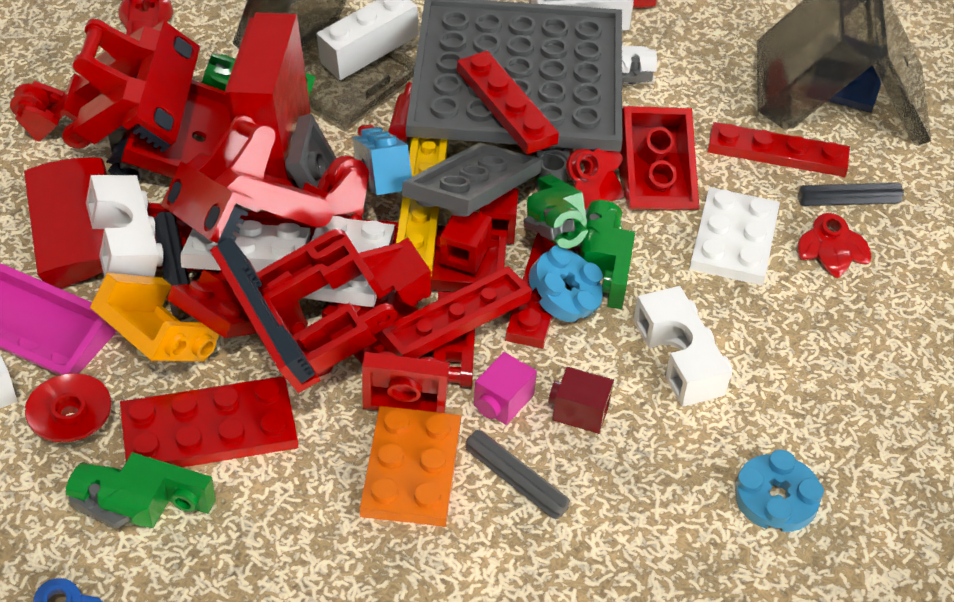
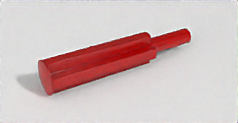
M412 82L406 84L404 94H399L388 130L391 135L396 136V138L403 142L408 139V136H406V123Z

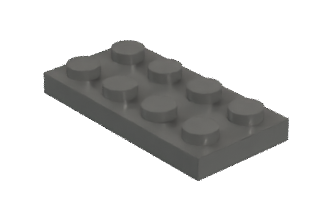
M479 142L403 181L402 196L416 200L417 204L421 206H438L448 209L449 213L455 216H469L472 212L541 173L542 159Z

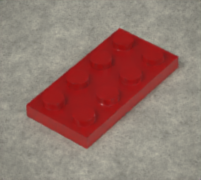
M284 376L120 401L126 461L133 452L183 468L299 448L287 382Z

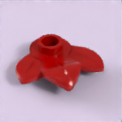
M579 149L569 155L566 163L567 173L574 182V188L582 191L585 209L588 208L591 201L599 199L614 201L624 197L621 183L614 172L623 160V156L618 151ZM580 162L585 167L584 173L580 169Z
M834 213L819 215L812 225V230L804 233L798 242V255L801 260L819 258L824 268L835 278L841 277L847 271L852 261L859 264H869L871 261V250L867 241L860 234L849 230L847 222L841 216ZM827 226L833 228L836 232L829 230Z

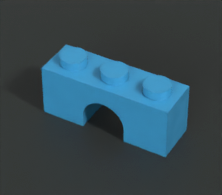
M382 127L361 130V136L352 137L355 159L361 160L369 170L368 183L370 190L376 195L402 191L403 181L412 177L408 144L391 135L388 131H383Z

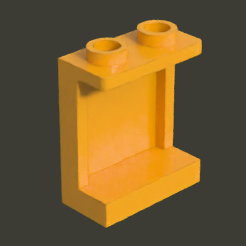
M107 273L90 306L93 311L151 361L204 362L214 351L219 337L218 333L203 323L181 322L162 306L172 286L161 277Z

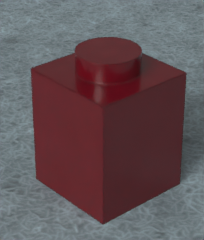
M567 366L562 381L555 380L550 391L548 404L554 405L552 421L600 434L610 406L614 379Z

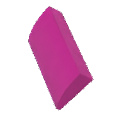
M0 263V349L57 375L79 373L117 331L90 308L92 302Z

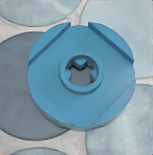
M557 245L553 246L548 252L542 254L530 269L529 284L532 291L537 288L538 293L542 297L539 301L540 305L549 314L562 321L576 322L579 318L585 319L598 309L602 302L603 291L600 283L603 279L602 271L596 264L588 263L582 257L566 248H561ZM565 282L570 286L571 290L565 288Z
M775 450L772 454L757 456L744 464L736 482L735 496L736 503L741 512L757 526L765 529L770 526L782 528L781 532H793L806 527L814 520L824 494V488L812 470L796 460L792 453L786 450ZM772 486L781 487L786 490L785 495L787 498L784 499L781 495L773 497L770 494Z

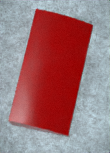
M102 158L64 159L24 170L37 275L43 282L59 289L103 272L99 255L104 229H92L86 206L91 175H107L105 162Z

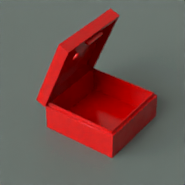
M255 12L254 18H249L226 90L223 91L192 80L176 142L162 153L160 151L161 146L155 148L153 147V141L150 144L146 142L147 137L141 139L140 133L137 135L133 134V127L121 161L173 178L181 161L189 163L199 153L210 155L228 130L232 120L238 115H245L250 117L254 124L267 125L275 132L276 138L265 172L283 177L292 182V178L289 177L285 166V160L289 155L292 144V134L295 132L298 117L310 114L311 112L297 14ZM200 135L205 141H196L192 136Z

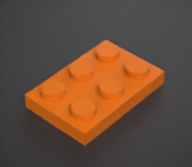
M379 406L360 504V517L446 527L461 415Z

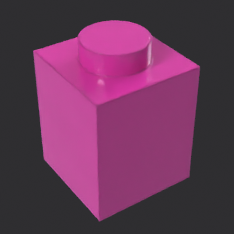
M503 352L475 381L473 406L486 418H495L508 425L535 395L537 370Z

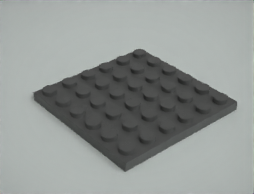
M424 0L406 123V136L517 144L457 72V60L488 50L559 132L558 144L550 147L600 149L621 152V9L491 0Z

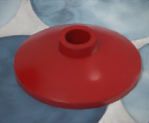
M80 373L58 375L41 383L30 394L25 405L26 421L30 429L37 436L45 440L62 443L77 441L95 433L106 422L112 405L110 393L101 381L90 375Z

